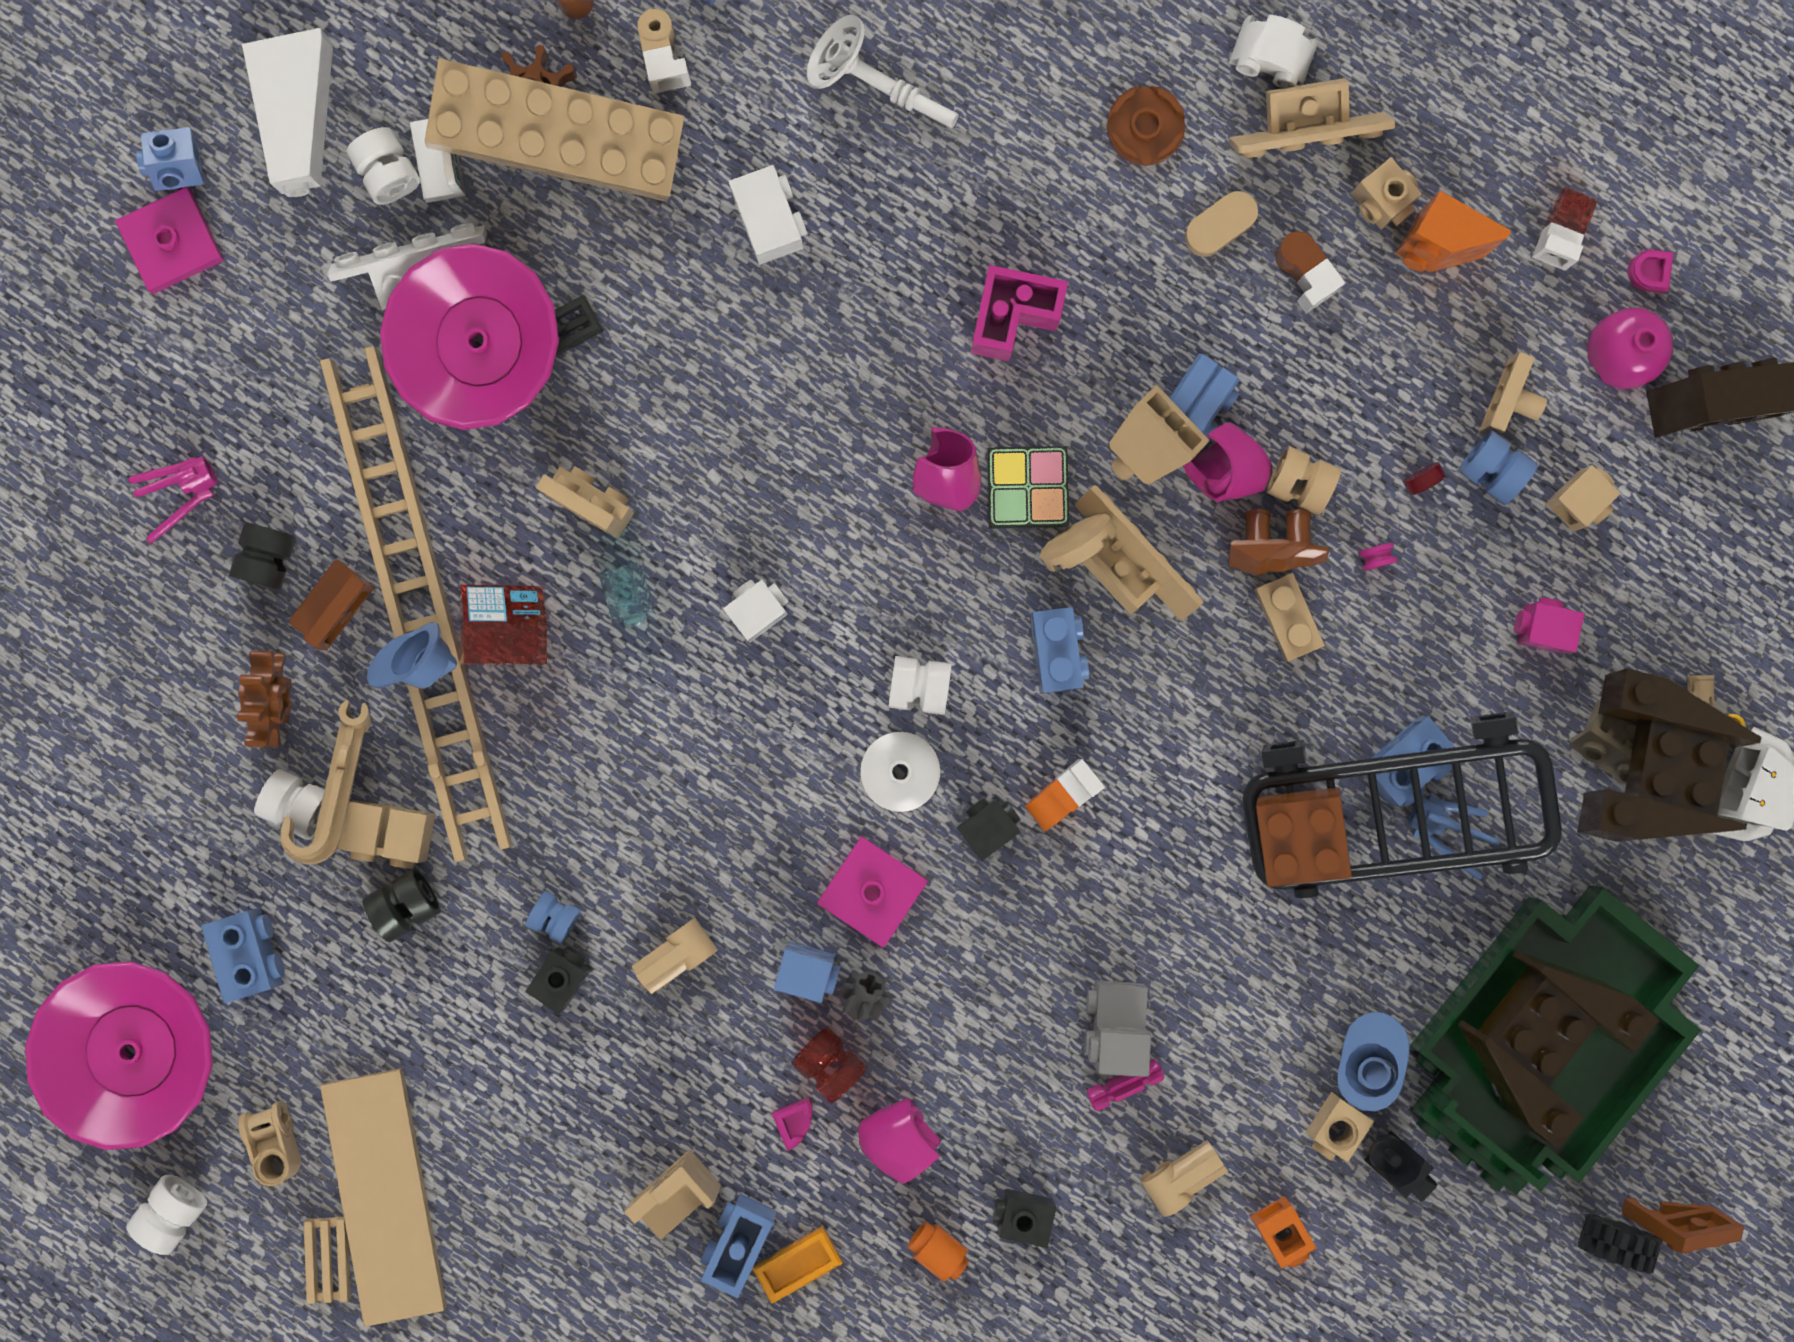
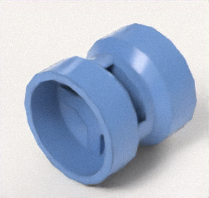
M544 891L534 905L525 926L535 932L542 930L549 934L551 941L561 946L573 929L581 910L571 904L564 906L558 902L557 896Z

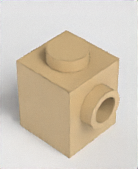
M1591 465L1579 470L1545 504L1574 532L1588 527L1592 522L1598 524L1614 510L1611 503L1621 493L1613 486L1614 480L1606 471Z

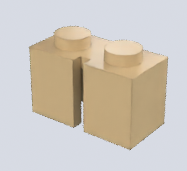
M360 800L349 801L338 849L350 851V859L374 862L375 855L390 858V866L413 869L415 863L427 861L436 814Z

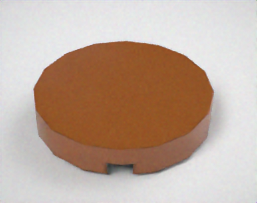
M1141 86L1130 88L1118 96L1111 107L1106 126L1109 143L1120 157L1132 164L1143 166L1159 164L1174 155L1183 141L1185 133L1184 110L1175 96L1163 88L1156 86L1140 88Z

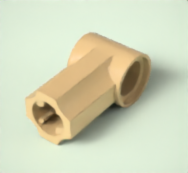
M695 917L666 937L667 941L632 965L636 977L650 994L660 990L686 969L688 971L692 970L718 951Z
M1206 1140L1172 1163L1166 1161L1159 1164V1170L1153 1174L1148 1171L1142 1176L1140 1182L1163 1217H1167L1186 1207L1193 1199V1194L1228 1171L1211 1144Z

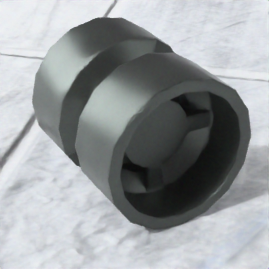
M244 522L238 541L243 550L242 553L234 555L228 576L281 590L287 568L282 563L283 560L291 558L297 536Z
M415 868L394 879L392 888L383 886L363 898V907L370 923L380 937L389 943L409 932L412 922L421 925L441 912L439 900L424 875Z

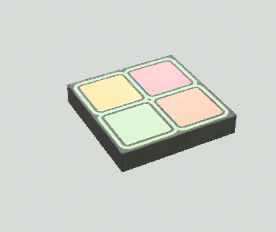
M1067 446L987 448L989 529L1069 526Z

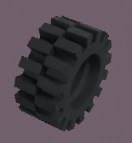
M1587 1213L1577 1246L1587 1253L1594 1254L1593 1256L1606 1259L1607 1262L1651 1274L1655 1270L1662 1240L1647 1231L1639 1230L1637 1227Z

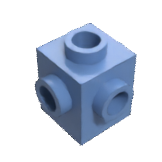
M190 127L140 133L142 151H136L138 168L142 176H149L155 191L204 185L200 151Z

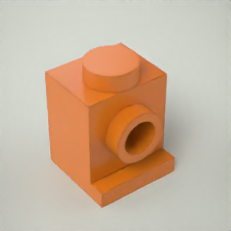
M1285 1196L1250 1216L1281 1269L1287 1265L1295 1267L1302 1264L1310 1257L1309 1253L1317 1249L1294 1207ZM1287 1227L1289 1228V1234L1286 1238H1276V1233Z

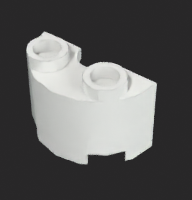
M1269 14L1267 21L1263 22L1255 21V18L1250 15L1243 22L1229 64L1235 65L1239 73L1250 77L1258 76L1259 72L1268 73L1274 77L1273 83L1279 88L1300 86L1304 84L1318 40L1316 38L1309 40L1303 36L1305 27L1290 19Z

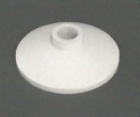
M893 732L878 738L867 749L861 763V781L866 793L876 804L891 811L904 812L922 806L932 797L940 779V764L933 748L921 737L908 732ZM904 764L908 768L907 777L902 780L896 779L892 773L894 766Z

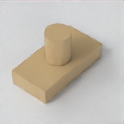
M1519 352L1508 359L1480 427V433L1486 434L1490 430H1494L1499 435L1504 433L1513 412L1535 421L1541 417L1547 405V399L1523 389L1535 359L1534 357Z

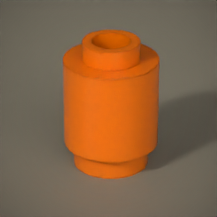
M925 1221L916 1230L907 1245V1248L913 1252L912 1258L942 1282L949 1278L956 1280L969 1263V1260L965 1258L968 1249L938 1224L933 1226L928 1221Z

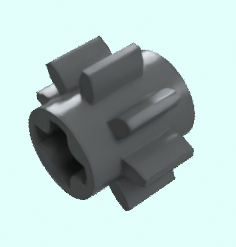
M869 970L859 975L851 972L838 993L839 998L845 999L842 1011L858 1020V1022L866 1020L870 1016L875 1021L878 1020L891 999V995L884 993L886 981Z

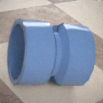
M1490 430L1478 441L1458 470L1476 485L1484 482L1486 484V492L1501 504L1506 505L1529 482L1538 467V463L1521 450L1511 452L1510 442L1494 430Z

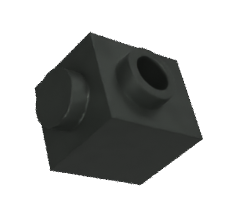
M985 797L965 811L969 818L957 826V829L981 861L1021 833L1016 826L1021 819L1009 802L1006 801L1000 805L997 799H994L988 803Z
M567 946L563 950L557 947L551 951L525 992L557 1014H560L567 1008L592 968L584 964L587 958L576 949Z
M1006 1188L1004 1200L996 1199L992 1223L998 1224L999 1238L1048 1248L1056 1205L1051 1198Z

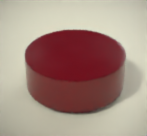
M1435 462L1404 479L1403 484L1409 494L1416 495L1441 482L1445 478L1446 473L1440 463Z

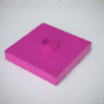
M184 187L115 220L148 292L152 294L224 261L193 192L188 187Z
M861 836L817 904L884 948L928 880Z

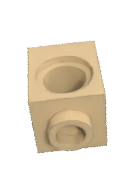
M1331 1092L1306 1130V1133L1314 1140L1311 1147L1324 1157L1333 1161L1337 1155L1346 1162H1349L1373 1125L1374 1120ZM1337 1121H1344L1345 1131L1343 1135L1336 1139L1329 1138L1331 1125Z

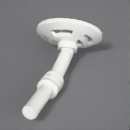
M847 15L840 18L819 39L807 66L808 82L815 88H826L835 83L844 74L851 73L889 95L891 102L896 103L898 101L899 106H905V109L909 111L915 109L951 129L956 124L959 117L958 113L921 95L919 88L915 87L913 89V85L909 83L905 85V81L901 79L897 82L859 60L858 53L864 39L865 29L862 20L857 16ZM849 30H857L856 36L851 33L846 34ZM826 75L827 77H829V78H831V79L822 80V77H824V76Z

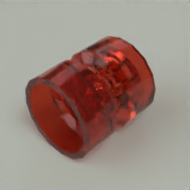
M827 1025L800 1050L791 1061V1064L805 1079L814 1078L816 1080L815 1089L832 1104L855 1084L868 1066L853 1050L844 1051L842 1049L844 1041ZM835 1059L840 1066L831 1075H828L824 1069Z

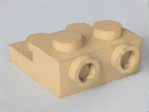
M560 466L553 478L545 474L542 476L536 486L537 490L616 539L620 538L634 515V512L626 506L629 501L627 497L610 487L607 488L605 493L592 486L595 480L594 477L575 466L571 472Z

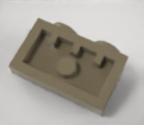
M1600 698L1594 706L1584 731L1574 736L1569 746L1579 752L1586 760L1597 764L1615 776L1619 782L1626 785L1637 723L1598 714Z

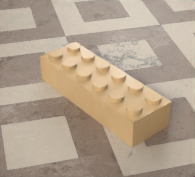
M438 58L424 142L427 148L667 201L671 193L684 116Z

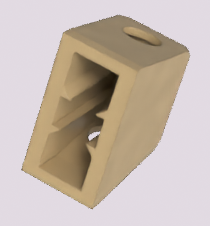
M1156 384L1134 406L1109 442L1110 449L1118 456L1112 462V469L1123 480H1128L1135 474L1144 484H1151L1190 462L1210 440Z

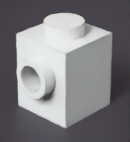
M749 580L734 591L733 595L736 599L723 608L745 639L751 643L788 615L783 606L789 601L775 583L767 587L763 580L756 584L753 580Z

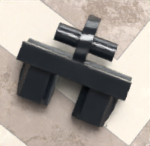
M1392 1131L1387 1135L1379 1136L1371 1144L1369 1155L1364 1161L1403 1197L1407 1198L1412 1193L1422 1202L1437 1187L1438 1183L1428 1175L1434 1167Z

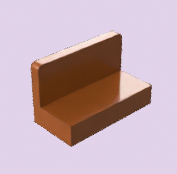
M335 560L289 619V623L305 635L303 640L315 649L327 651L375 587L344 563Z

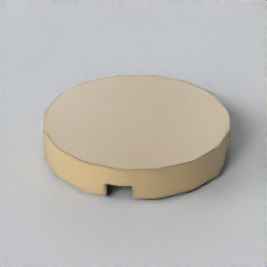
M1106 513L1084 518L1051 539L1041 550L1039 557L1049 571L1056 572V565H1060L1062 569L1072 568L1099 553L1102 547L1105 546L1102 540L1107 535L1109 539H1113L1117 527Z

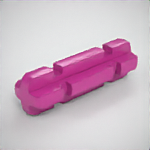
M1155 1059L1150 1060L1149 1077L1117 1075L1107 1080V1084L1104 1086L1098 1084L1088 1089L1087 1097L1093 1109L1099 1111L1110 1106L1109 1102L1112 1100L1118 1102L1144 1090V1085L1146 1084L1153 1086L1163 1081L1165 1078L1160 1064Z

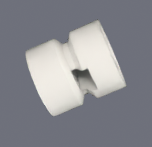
M381 127L363 133L352 141L346 150L357 173L364 176L363 184L373 202L378 205L395 202L413 192L420 183V177L411 161L407 157H402L404 149L394 131L390 128Z
M895 656L888 708L911 710L915 705H919L922 712L944 715L951 663L929 660L925 666H921L916 658Z
M278 769L263 786L257 798L254 813L257 817L274 825L283 823L284 817H291L294 821V834L303 839L310 840L315 835L325 789L311 784L303 787L302 778L283 769Z
M164 1175L151 1190L150 1196L147 1199L149 1203L140 1205L128 1221L126 1229L133 1240L143 1248L156 1254L169 1255L185 1236V1226H190L196 1221L205 1209L207 1200L203 1193L183 1178L174 1175Z

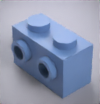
M1073 607L1032 612L1029 616L1040 694L1084 688L1083 680L1089 679V668L1086 655L1079 656L1077 640L1084 639L1081 615L1074 616Z
M1418 717L1372 758L1453 748L1455 746L1430 717ZM1452 764L1418 768L1422 795L1424 794L1422 787L1432 778L1437 781L1447 775L1452 770ZM1409 770L1376 774L1378 791L1389 805L1401 806L1404 804L1407 807L1414 803Z
M261 908L201 925L224 1004L283 985L281 977L285 974L284 963L281 956L273 952L270 938L273 937V926L269 917L266 914L262 915Z
M743 1194L739 1195L735 1205L727 1202L717 1224L724 1228L718 1242L709 1240L700 1260V1263L706 1265L701 1281L735 1298H739L774 1223L776 1210Z

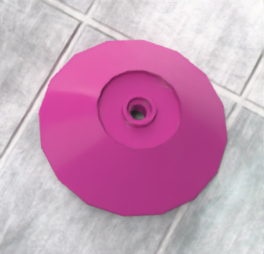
M475 243L438 249L410 267L388 297L380 329L384 368L402 400L429 421L461 430L499 425L530 406L551 376L559 344L555 306L537 274L509 252ZM482 334L484 342L480 347L476 348L474 339Z
M132 961L94 964L61 981L37 1009L25 1044L27 1083L43 1115L71 1139L104 1150L145 1147L176 1131L201 1102L213 1067L210 1028L194 996L166 972ZM128 1044L132 1045L135 1049V1056L133 1058L129 1057L126 1053Z

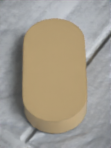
M1242 191L1231 192L1190 222L1185 232V243L1188 249L1201 257L1212 256L1254 224L1258 216L1256 201L1251 195Z

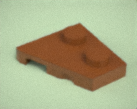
M1625 1198L1623 1203V1215L1666 1242L1670 1249L1679 1253L1688 1254L1692 1251L1720 1247L1724 1244L1742 1240L1744 1226L1713 1206L1684 1205L1677 1202L1661 1201L1660 1211L1647 1209L1636 1198Z

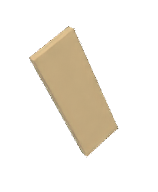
M403 1068L320 1085L364 1327L444 1311L447 1308Z

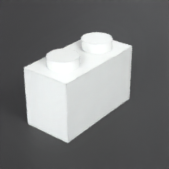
M774 164L728 181L759 265L803 249L801 237L807 235L800 212L792 214L787 200L793 198L786 175L778 177Z

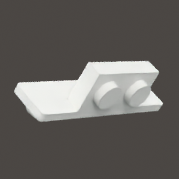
M465 223L453 227L450 230L451 234L436 237L435 233H426L414 237L411 244L397 247L395 242L382 244L375 247L372 254L359 257L357 252L346 253L334 259L335 263L331 264L327 275L330 282L369 273L381 309L385 310L388 297L410 267L438 249L473 243H485L487 231L485 225L474 227L473 223Z

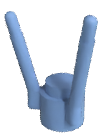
M1429 795L1428 799L1422 797L1429 844L1443 855L1455 853L1435 838L1433 834L1441 835L1445 828L1462 834L1461 823L1449 819L1450 813L1444 811L1448 810L1459 813L1458 803L1443 801ZM1414 805L1407 825L1415 829L1413 836L1420 839ZM1467 805L1469 815L1482 817L1488 815L1486 809ZM1470 827L1472 838L1493 846H1499V839ZM1476 868L1463 869L1478 880L1483 877V874Z

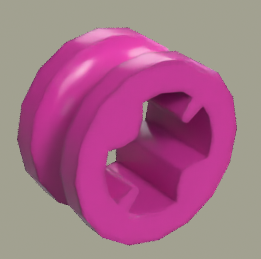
M1387 543L1359 551L1358 556L1365 560L1362 570L1367 571L1399 562L1398 558L1394 557L1391 553L1394 543Z

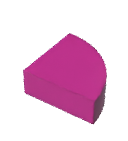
M810 1096L772 1112L787 1151L796 1147L810 1128L813 1114Z

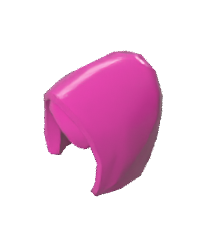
M1231 422L1225 423L1211 431L1208 437L1216 442L1211 448L1183 465L1186 474L1208 498L1217 502L1239 499L1262 492L1266 489L1272 477V463L1265 450L1246 432Z
M932 427L931 447L928 455L917 459L913 474V493L928 503L947 509L965 511L969 508L981 491V472L973 441L965 434L951 429Z
M910 1098L876 1111L863 1119L858 1125L859 1145L862 1153L882 1172L901 1184L917 1177L940 1156L934 1149L940 1145L941 1140L924 1122L921 1110L915 1106Z

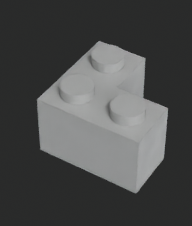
M1095 980L1094 990L1087 991L1086 1013L1087 1015H1093L1092 1031H1085L1084 1055H1088V1061L1092 1062L1098 1074L1149 1077L1151 1034L1146 1030L1148 987L1143 983Z

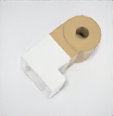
M660 9L645 11L639 17L637 24L647 75L653 94L692 86L685 58L676 60L674 58L672 47L675 43V31L669 15Z

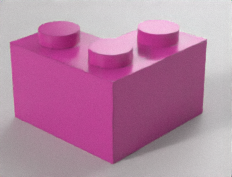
M989 265L970 354L1009 362L1018 324L1056 331L1061 319L1068 281Z

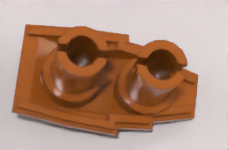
M1252 509L1245 513L1246 540L1231 542L1228 565L1254 575L1268 572H1284L1298 567L1314 566L1327 562L1329 548L1316 546L1311 542V512L1308 510L1294 509L1288 511L1285 516L1287 539H1270L1271 513L1265 509Z

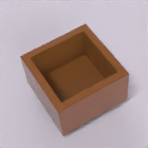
M1340 787L1260 796L1257 798L1256 809L1268 887L1352 878Z

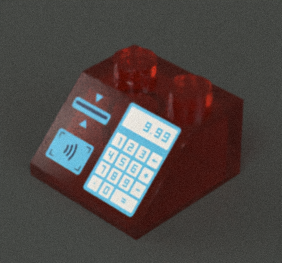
M460 585V665L543 666L547 664V620L542 586Z

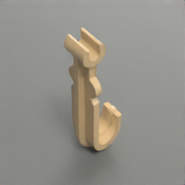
M345 700L339 707L338 715L341 722L314 839L309 846L300 848L294 844V821L291 817H284L280 841L285 853L296 862L305 865L318 864L327 860L337 850L343 832L364 734L371 726V717L366 703L362 704L360 716L355 719H351L352 710L348 700Z

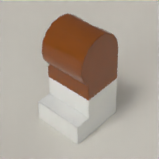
M1301 231L1292 232L1277 247L1275 261L1282 271L1292 275L1303 290L1304 294L1297 302L1306 314L1334 295L1346 284L1313 238L1307 233Z

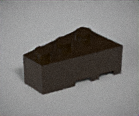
M1769 358L1751 363L1752 367L1747 368L1746 362L1742 361L1723 365L1720 367V371H1714V365L1702 366L1688 370V378L1646 391L1654 437H1663L1686 429H1690L1693 432L1704 430V427L1723 424L1729 426L1777 418L1794 413V362L1778 364L1777 358Z

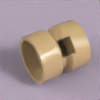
M1288 446L1276 465L1266 493L1285 502L1295 499L1299 508L1319 516L1324 511L1336 488L1341 468L1321 459L1312 463L1310 462L1309 454Z

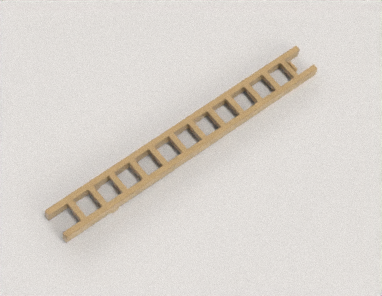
M371 346L364 348L373 385L369 383L350 388V391L343 393L335 361L328 358L320 360L394 638L417 630L430 622L437 623L440 627L442 639L447 643L451 654L457 660L456 668L451 671L457 691L426 699L423 689L408 684L407 687L455 862L468 859L460 829L461 824L491 816L499 850L513 847L382 358L379 349ZM377 396L384 423L354 431L347 404ZM387 434L394 461L364 469L357 442ZM398 472L405 499L374 507L367 480ZM408 510L415 537L384 545L378 518ZM418 548L425 576L395 584L388 556ZM429 587L436 614L405 622L398 595ZM460 701L467 730L436 738L429 709ZM470 740L473 750L472 755L477 768L446 777L439 748ZM480 778L488 807L457 815L449 786Z

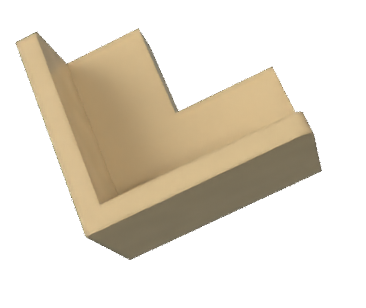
M689 1149L629 1202L624 1213L634 1224L642 1219L659 1239H663L702 1203L707 1209L715 1203L722 1185Z

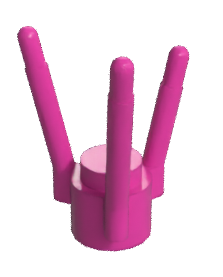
M204 456L192 457L178 464L129 477V483L135 484L168 476L134 490L133 495L135 497L153 493L178 483L186 495L191 492L195 494V496L146 538L147 542H154L199 503L214 496L211 487L219 484L210 463Z

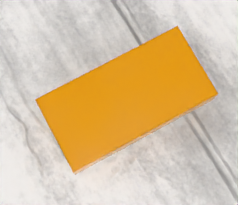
M821 1226L754 1264L752 1269L771 1304L840 1266L843 1264V1260L824 1226Z

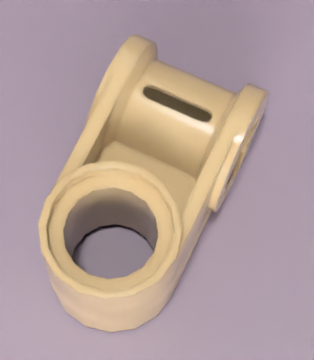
M283 1101L273 1103L270 1109L255 1114L250 1112L241 1114L238 1119V1128L242 1141L246 1146L256 1180L265 1186H276L296 1175L301 1166V1155L286 1104ZM265 1123H270V1124H271V1125L266 1126V1127H264V1128L261 1127V1125H262V1124H265ZM273 1155L279 1156L284 1163L282 1174L277 1173L271 1165Z

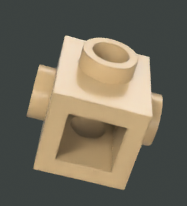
M1391 157L1363 179L1351 195L1360 204L1359 209L1363 217L1371 224L1376 223L1382 230L1392 221L1398 226L1416 211L1412 204L1422 193L1418 189V182L1409 171L1402 170Z

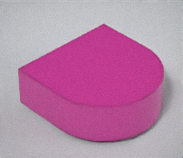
M1645 250L1636 255L1628 266V277L1632 285L1639 290L1660 294L1669 292L1674 253Z

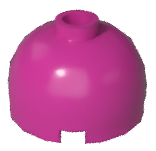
M1643 308L1622 309L1606 316L1592 330L1587 343L1588 361L1591 367H1594L1596 373L1601 376L1600 379L1605 384L1618 389H1636L1654 381L1669 366L1674 352L1673 336L1667 323L1656 313Z

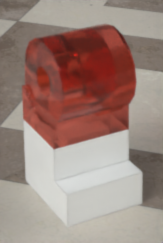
M1564 187L1555 201L1551 214L1548 215L1532 258L1562 270H1567L1578 262L1583 249L1581 243L1595 211L1596 198Z

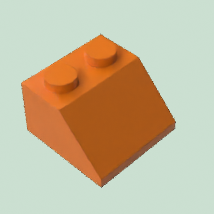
M1440 190L1417 214L1396 254L1403 257L1402 262L1408 268L1417 272L1426 270L1430 273L1483 259L1509 237L1511 230Z

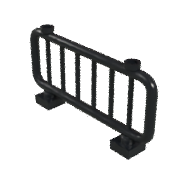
M1513 711L1470 717L1474 739H1483V744L1299 768L1298 764L1306 762L1304 740L1263 745L1262 759L1264 768L1274 767V771L1255 776L1247 783L1243 792L1244 816L1252 864L1256 876L1267 885L1256 809L1257 798L1263 790L1285 786L1286 793H1295L1293 785L1326 781L1327 789L1336 788L1335 779L1368 775L1381 862L1351 866L1352 878L1272 886L1271 888L1281 890L1294 889L1296 898H1310L1319 895L1318 886L1500 864H1502V870L1505 874L1526 872L1529 870L1527 861L1548 857L1557 849L1562 838L1559 803L1550 755L1541 744L1530 739L1509 740V735L1518 734L1517 721ZM1526 755L1534 761L1545 835L1538 843L1516 846L1503 757ZM1495 759L1508 847L1474 851L1460 763ZM1452 764L1465 852L1431 856L1418 768ZM1409 770L1423 857L1389 861L1376 774Z

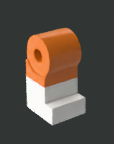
M1078 759L1034 796L1024 807L1045 832L1060 822L1070 812H1074L1091 797L1093 798L1105 787L1084 760Z

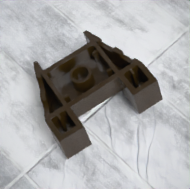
M1629 668L1605 675L1598 714L1637 723L1625 793L1609 789L1584 792L1577 832L1620 842L1746 830L1747 823L1719 817L1718 810L1729 747L1737 748L1761 743V736L1668 678Z
M1516 951L1513 956L1527 969L1479 1030L1463 1020L1460 1021L1458 1026L1470 1048L1477 1053L1484 1066L1483 1071L1487 1079L1494 1084L1499 1093L1498 1099L1503 1108L1530 1131L1556 1149H1559L1583 1117L1549 1089L1553 1081L1595 1028L1604 1036L1635 1052L1658 1023L1659 1019L1634 997L1604 981L1581 975L1573 970L1559 967Z

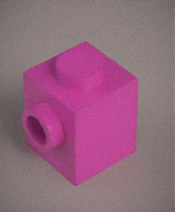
M1539 598V602L1525 605L1524 610H1520L1516 616L1514 632L1519 634L1517 644L1559 654L1576 653L1585 613L1563 608L1564 602L1560 600Z

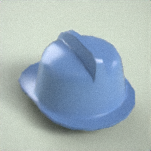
M430 622L386 644L373 658L368 668L367 680L369 684L376 688H382L403 682L425 689L430 687L439 678L454 670L457 666V660L451 654L447 643L439 636V625Z
M1370 1012L1358 1017L1350 1025L1346 1034L1338 1069V1086L1347 1102L1362 1111L1376 1112L1389 1107L1397 1100L1403 1088L1410 1054V1040L1405 1028L1396 1018L1385 1013Z

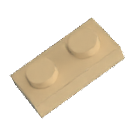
M1293 573L1254 589L1285 662L1325 646Z

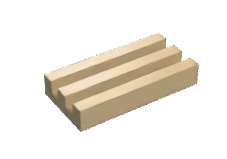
M344 1217L311 1218L305 1220L304 1246L307 1304H315L317 1301L331 1303L333 1300L348 1302L351 1299L350 1256ZM317 1227H320L323 1291L318 1289ZM331 1227H336L338 1291H333Z

